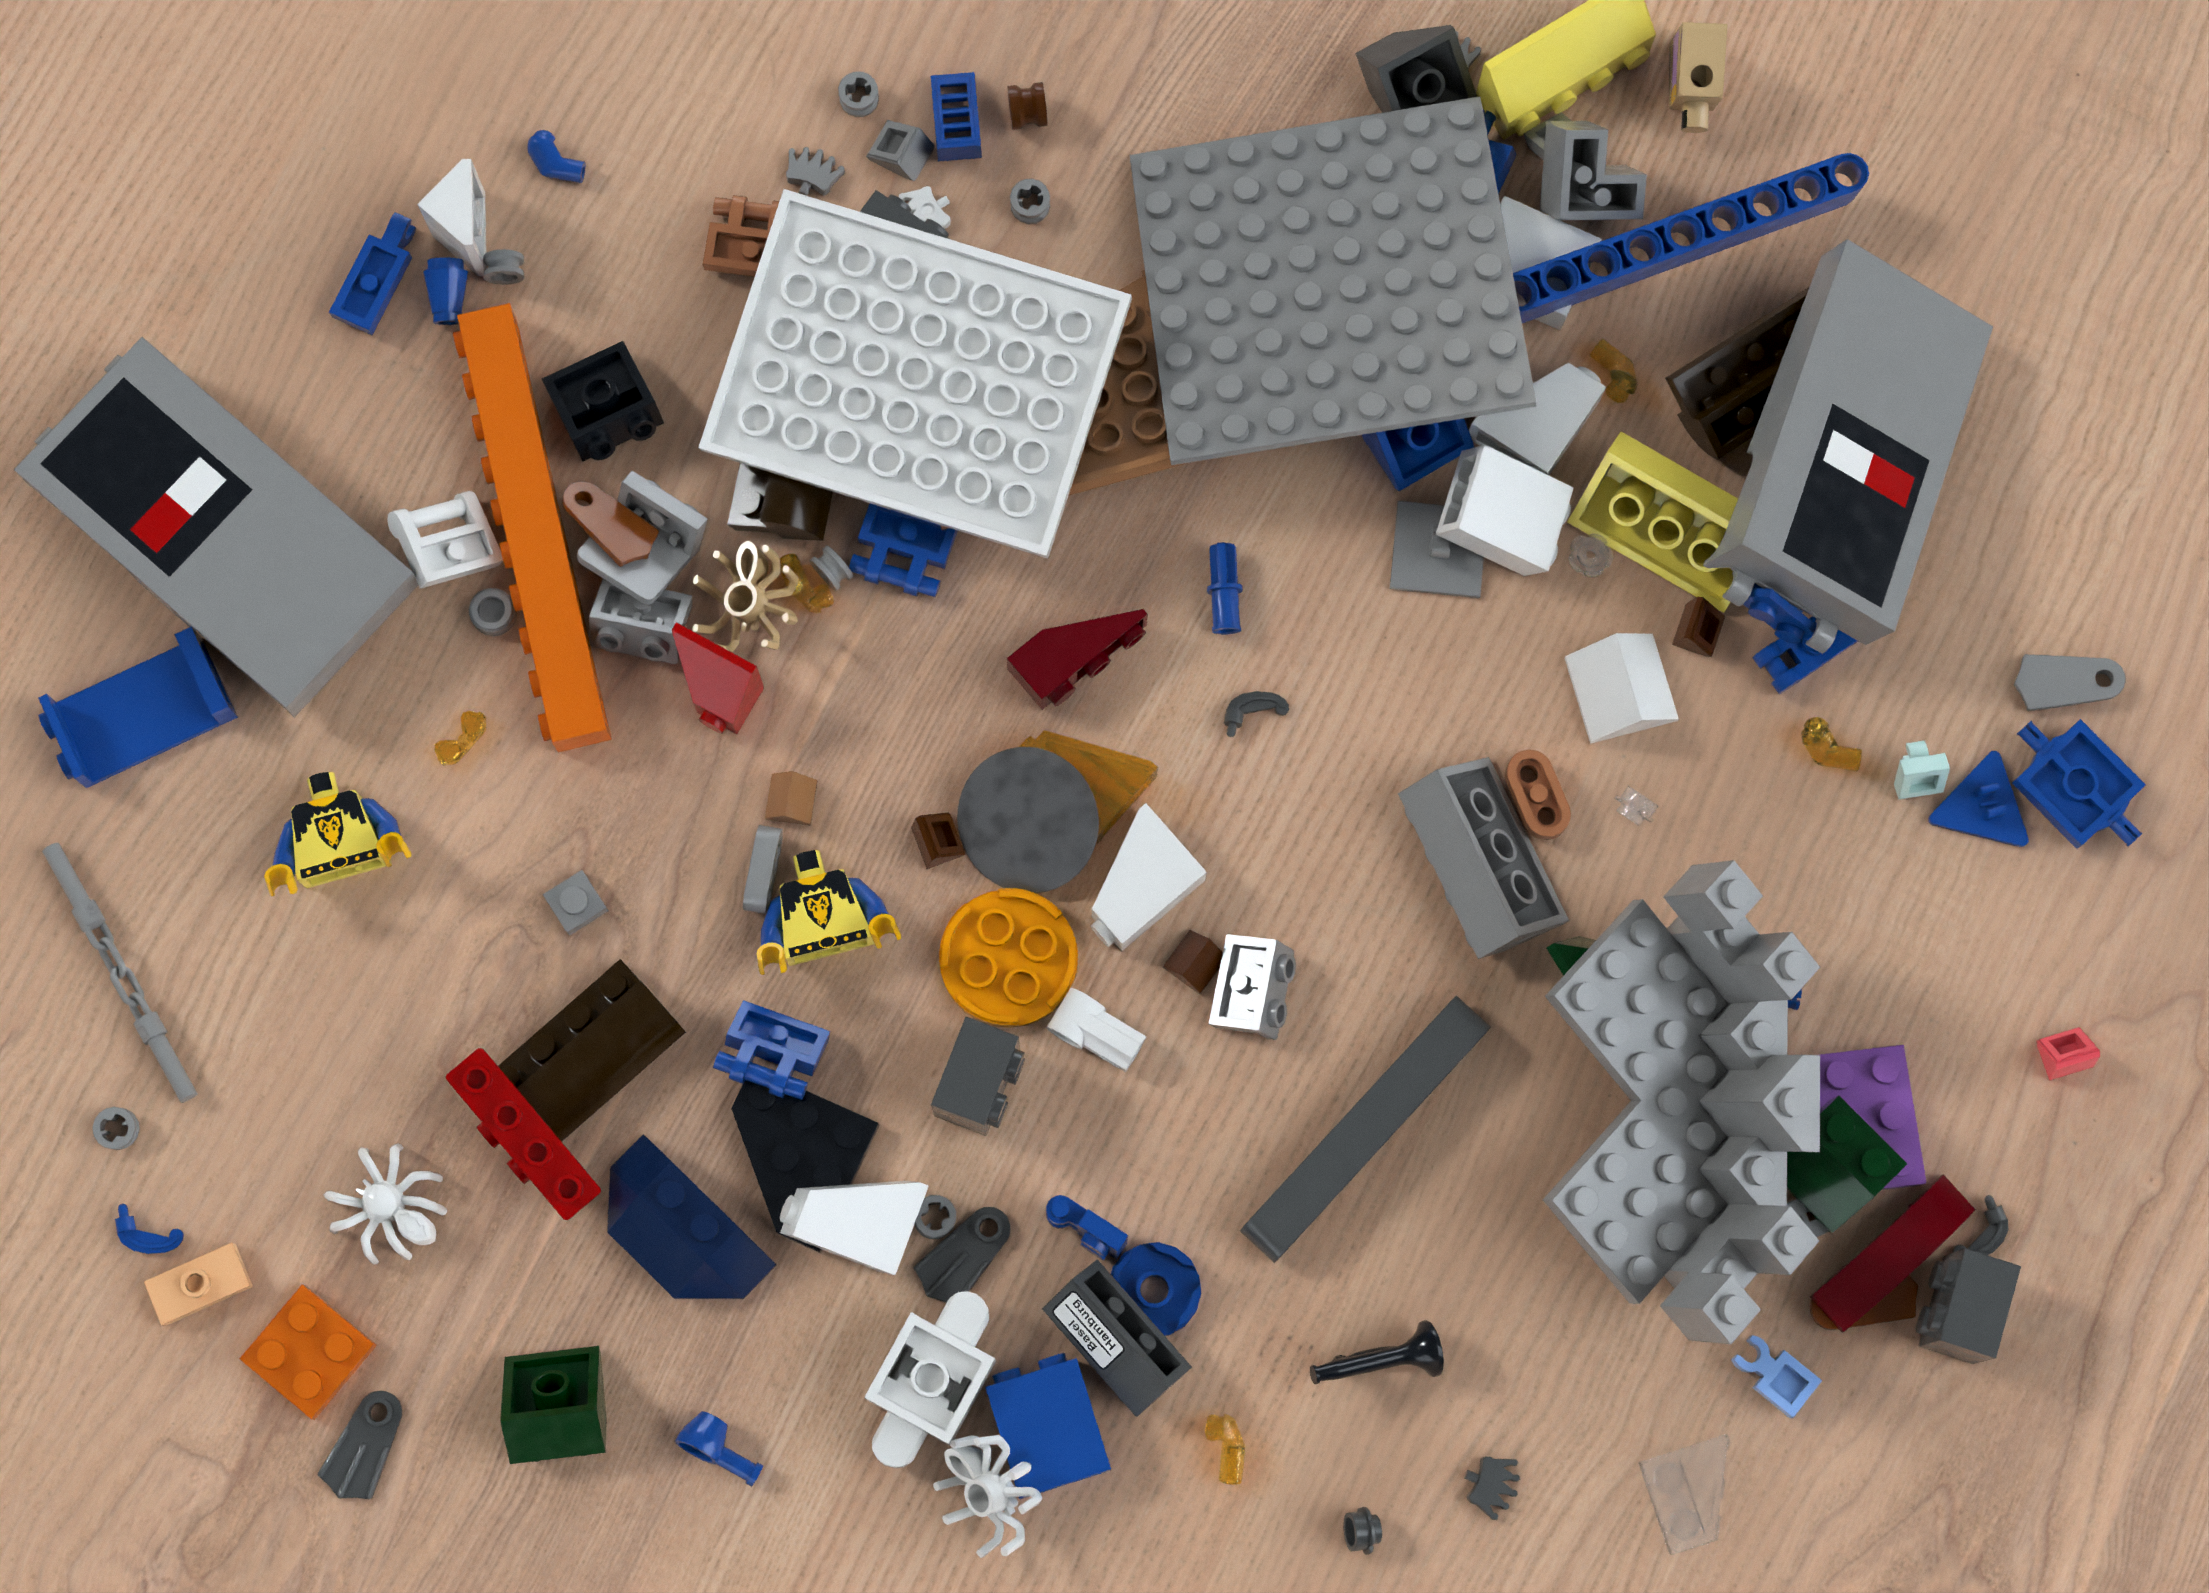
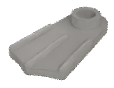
M2025 654L2022 658L2020 671L2014 686L2023 698L2027 711H2035L2112 699L2122 691L2126 678L2122 667L2117 662L2107 658ZM2095 675H2107L2111 682L2110 686H2099L2096 683Z

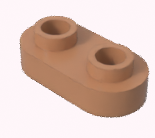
M1529 749L1516 753L1506 767L1505 780L1526 830L1538 839H1555L1567 828L1571 819V810L1552 764L1543 753ZM1523 769L1532 770L1536 775V780L1532 783L1524 782L1520 777V771ZM1544 810L1550 812L1554 819L1553 823L1549 825L1542 824L1538 820V812Z

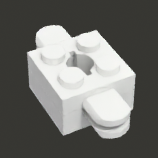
M966 1291L958 1292L951 1296L935 1325L911 1312L864 1398L887 1411L872 1439V1450L876 1458L884 1465L892 1468H901L910 1464L916 1457L928 1434L950 1446V1441L955 1439L996 1363L994 1357L975 1347L989 1322V1309L985 1301L977 1294Z

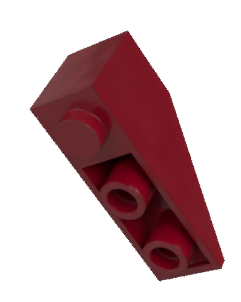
M1144 609L1043 629L1007 657V669L1042 710L1050 703H1053L1055 707L1059 706L1075 692L1076 688L1073 685L1086 674L1093 678L1102 672L1110 664L1109 656L1121 646L1127 650L1143 638L1146 634L1143 628L1147 626L1148 614Z

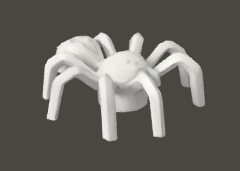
M399 1143L390 1148V1164L386 1181L383 1180L371 1159L369 1149L360 1147L358 1150L361 1161L374 1181L372 1184L364 1179L365 1190L356 1188V1192L363 1196L362 1199L333 1191H327L323 1194L328 1201L363 1209L362 1212L347 1219L332 1222L330 1232L337 1234L338 1231L350 1228L369 1218L370 1222L361 1236V1245L364 1255L373 1265L378 1264L379 1261L372 1252L370 1239L379 1223H382L386 1239L392 1248L402 1258L410 1260L412 1254L404 1248L396 1237L392 1221H396L398 1230L404 1238L418 1245H429L436 1240L434 1224L422 1213L404 1209L405 1205L422 1207L442 1216L447 1213V1209L436 1202L422 1197L403 1195V1192L415 1181L433 1180L442 1182L443 1176L431 1171H416L410 1173L400 1184H395L399 1167V1154L403 1150V1146Z
M970 1435L951 1440L950 1446L952 1448L944 1451L948 1468L956 1476L935 1482L933 1487L936 1491L957 1485H965L964 1495L968 1507L943 1515V1522L949 1525L974 1515L979 1517L988 1516L995 1524L996 1530L994 1538L977 1550V1555L982 1558L1001 1543L1004 1521L1016 1530V1537L1001 1548V1554L1008 1556L1025 1542V1529L1023 1525L1011 1516L1015 1512L1014 1507L1018 1505L1016 1497H1032L1018 1507L1021 1514L1037 1506L1043 1499L1037 1489L1033 1487H1014L1015 1485L1011 1482L1012 1479L1016 1480L1029 1473L1031 1464L1023 1461L1006 1473L1000 1474L999 1472L1010 1454L1009 1444L1000 1435L980 1438ZM997 1444L1002 1452L990 1471L992 1455L990 1445Z

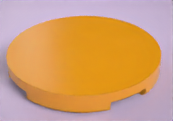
M1000 888L972 899L956 911L948 922L941 939L939 964L942 979L949 995L965 1013L988 1025L1007 1028L1021 1027L1045 1018L1060 1006L1075 981L1078 968V947L1070 924L1063 913L1052 902L1028 890Z

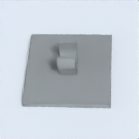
M1398 501L1390 589L1480 598L1484 557L1436 535L1444 505Z

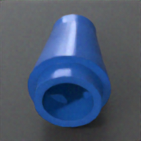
M450 257L427 260L428 269L424 270L423 274L433 315V323L437 325L459 324L457 315L462 314L468 271L464 270V260Z

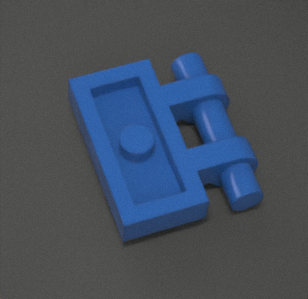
M869 503L858 536V542L874 548L870 559L853 554L849 569L853 573L865 576L864 580L878 585L880 581L902 587L904 588V593L916 597L919 593L936 597L941 580L925 576L927 564L945 569L957 530L951 528L942 530L938 524ZM888 553L912 559L909 571L885 564Z
M743 1000L726 1034L725 1046L739 1050L737 1056L719 1051L713 1068L730 1074L729 1079L743 1084L747 1080L769 1088V1093L783 1098L786 1094L802 1100L808 1082L794 1078L792 1075L794 1071L813 1076L828 1044L830 1031ZM755 1056L778 1064L776 1071L752 1063Z
M1057 1195L1048 1201L1046 1217L1052 1227L1057 1229L1071 1227L1077 1231V1234L1082 1236L1080 1240L1082 1243L1080 1245L1102 1260L1108 1254L1115 1259L1119 1257L1127 1245L1128 1235L1066 1196Z

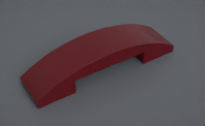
M1944 1174L1908 1205L1909 1207L1848 1264L1842 1266L1810 1296L1841 1332H1845L1908 1277L1976 1210Z

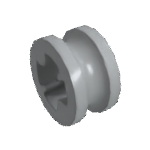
M852 72L841 80L838 87L840 104L846 113L854 117H864L876 109L879 102V94L874 78L864 72ZM857 87H865L866 95L870 94V96H862L860 102H854L852 94L847 95L848 93H855Z
M1024 179L1018 182L1012 188L1010 194L1011 211L1014 217L1026 224H1036L1042 221L1048 215L1050 209V195L1046 185L1035 179ZM1032 193L1037 194L1038 204L1041 205H1031L1028 210L1024 209L1023 201L1020 197L1029 198Z
M505 249L493 250L484 254L483 262L489 266L484 271V279L486 281L501 285L515 284L523 281L524 271L519 268L524 263L523 254Z
M826 545L822 549L823 555L820 558L813 557L809 561L819 576L833 590L837 591L841 588L840 581L845 578L850 580L853 577V573L842 558Z
M119 1107L106 1108L97 1115L93 1124V1134L97 1142L105 1148L115 1150L125 1149L132 1145L137 1139L140 1130L139 1121L136 1116L129 1110ZM121 1115L126 1120L122 1125L127 1126L128 1131L125 1137L116 1136L112 1142L107 1138V1135L111 1134V1132L105 1130V1125L108 1120L117 1121Z
M930 1195L924 1198L914 1225L922 1236L929 1239H940L947 1236L953 1229L956 1221V1210L947 1198L940 1195ZM929 1205H940L939 1211L944 1208L948 1213V1218L942 1220L941 1229L939 1230L930 1229L931 1223L927 1226L923 1224L921 1216L928 1214Z

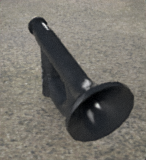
M1424 1320L1418 1323L1416 1332L1411 1339L1402 1345L1368 1349L1353 1353L1347 1357L1344 1355L1335 1356L1331 1362L1320 1366H1310V1376L1312 1382L1316 1385L1320 1381L1338 1380L1399 1365H1414L1425 1370L1430 1376L1438 1377L1443 1371V1350L1435 1327L1431 1322Z

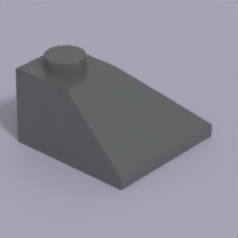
M1451 25L1395 32L1355 53L1367 88L1382 113L1477 97L1455 29Z

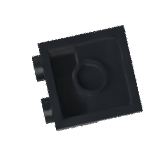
M624 341L542 378L546 390L582 462L590 458L604 460L614 453L615 446L632 438L636 441L646 440L655 433L656 427L664 424L656 402Z

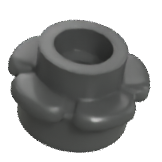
M1367 1507L1358 1508L1357 1512L1345 1514L1343 1529L1348 1549L1350 1551L1363 1550L1365 1555L1371 1554L1374 1549L1373 1545L1379 1544L1382 1540V1527L1379 1517L1376 1514L1372 1515Z

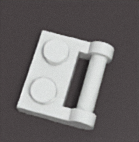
M472 491L456 494L454 500L413 511L403 508L388 514L389 530L395 538L399 539L420 589L495 568L503 562L501 550L476 494ZM457 517L465 520L466 525L424 537H420L417 530L420 527Z

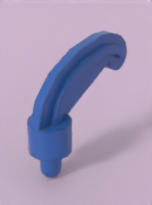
M120 1204L118 1206L119 1218L115 1219L117 1235L121 1243L131 1250L146 1254L166 1253L174 1250L182 1243L184 1234L180 1229H173L169 1233V1237L136 1230L134 1216H129L127 1205Z

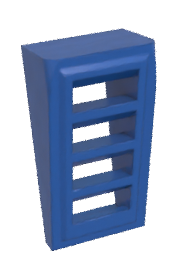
M975 73L932 75L931 87L938 162L982 158ZM967 85V92L941 94L940 87ZM968 101L969 107L942 109V103ZM970 117V121L943 123V118ZM971 131V136L945 138L944 133Z

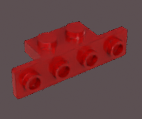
M483 1048L476 1049L446 1074V1080L480 1119L481 1123L476 1128L493 1148L501 1144L512 1158L507 1162V1165L523 1184L531 1180L564 1220L571 1219L601 1193L599 1185Z

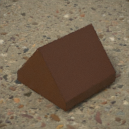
M1704 597L1694 598L1685 605L1672 645L1706 657H1712L1725 615Z
M949 812L920 815L915 818L911 829L926 869L965 855Z
M1189 930L1163 968L1198 994H1201L1219 970L1223 952L1210 938Z

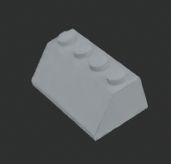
M1489 757L1437 769L1398 793L1405 807V814L1413 824L1425 848V855L1430 864L1433 865L1443 885L1446 899L1454 908L1465 931L1466 940L1474 949L1478 959L1504 952L1569 921Z

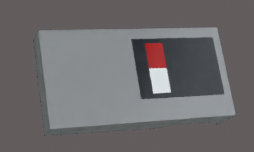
M1848 239L1821 256L1747 450L1748 454H1753L1750 470L1724 537L1716 551L1703 564L1706 568H1731L1733 571V581L1729 589L1723 594L1722 597L1740 607L1750 596L1754 583L1762 588L1773 589L1786 601L1816 618V630L1812 637L1806 641V645L1822 654L1830 648L1838 630L1864 645L1895 631L1993 326Z
M141 337L123 357L117 355L105 367L104 371L107 373L53 429L47 427L34 441L38 445L14 470L30 487L125 567L143 587L178 618L196 630L295 718L418 586L416 576L361 526L155 347Z

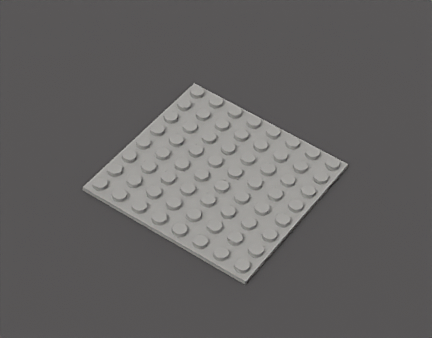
M1480 96L1130 155L1171 465L1536 407L1535 392Z

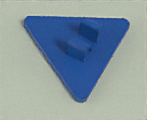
M1997 751L1989 752L1928 818L1929 823L1933 826L2017 847H2024L2029 842L2001 755Z

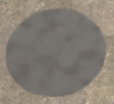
M1015 747L1000 751L987 758L972 772L964 785L959 799L957 821L963 847L975 867L985 877L1003 888H1018L1034 893L1056 889L1078 875L1094 851L1099 830L1098 809L1094 795L1081 773L1070 762L1053 752L1035 747Z

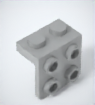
M631 471L621 483L617 501L659 530V535L652 545L648 559L636 560L620 567L589 537L579 548L577 560L580 564L639 602L649 605L655 602L700 550L708 519L701 515L693 506L684 504L663 491L655 482L646 480L634 471Z

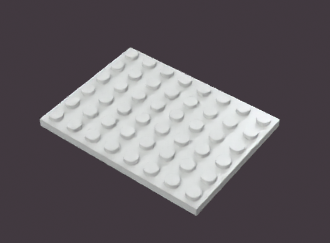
M784 189L698 448L703 452L1048 559L1132 301V295Z

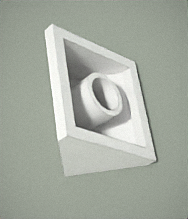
M462 159L417 205L432 236L455 257L464 260V265L477 276H484V271L487 269V265L483 262V256L486 253L485 191L472 160Z
M1616 633L1565 656V662L1590 744L1679 720L1653 634Z

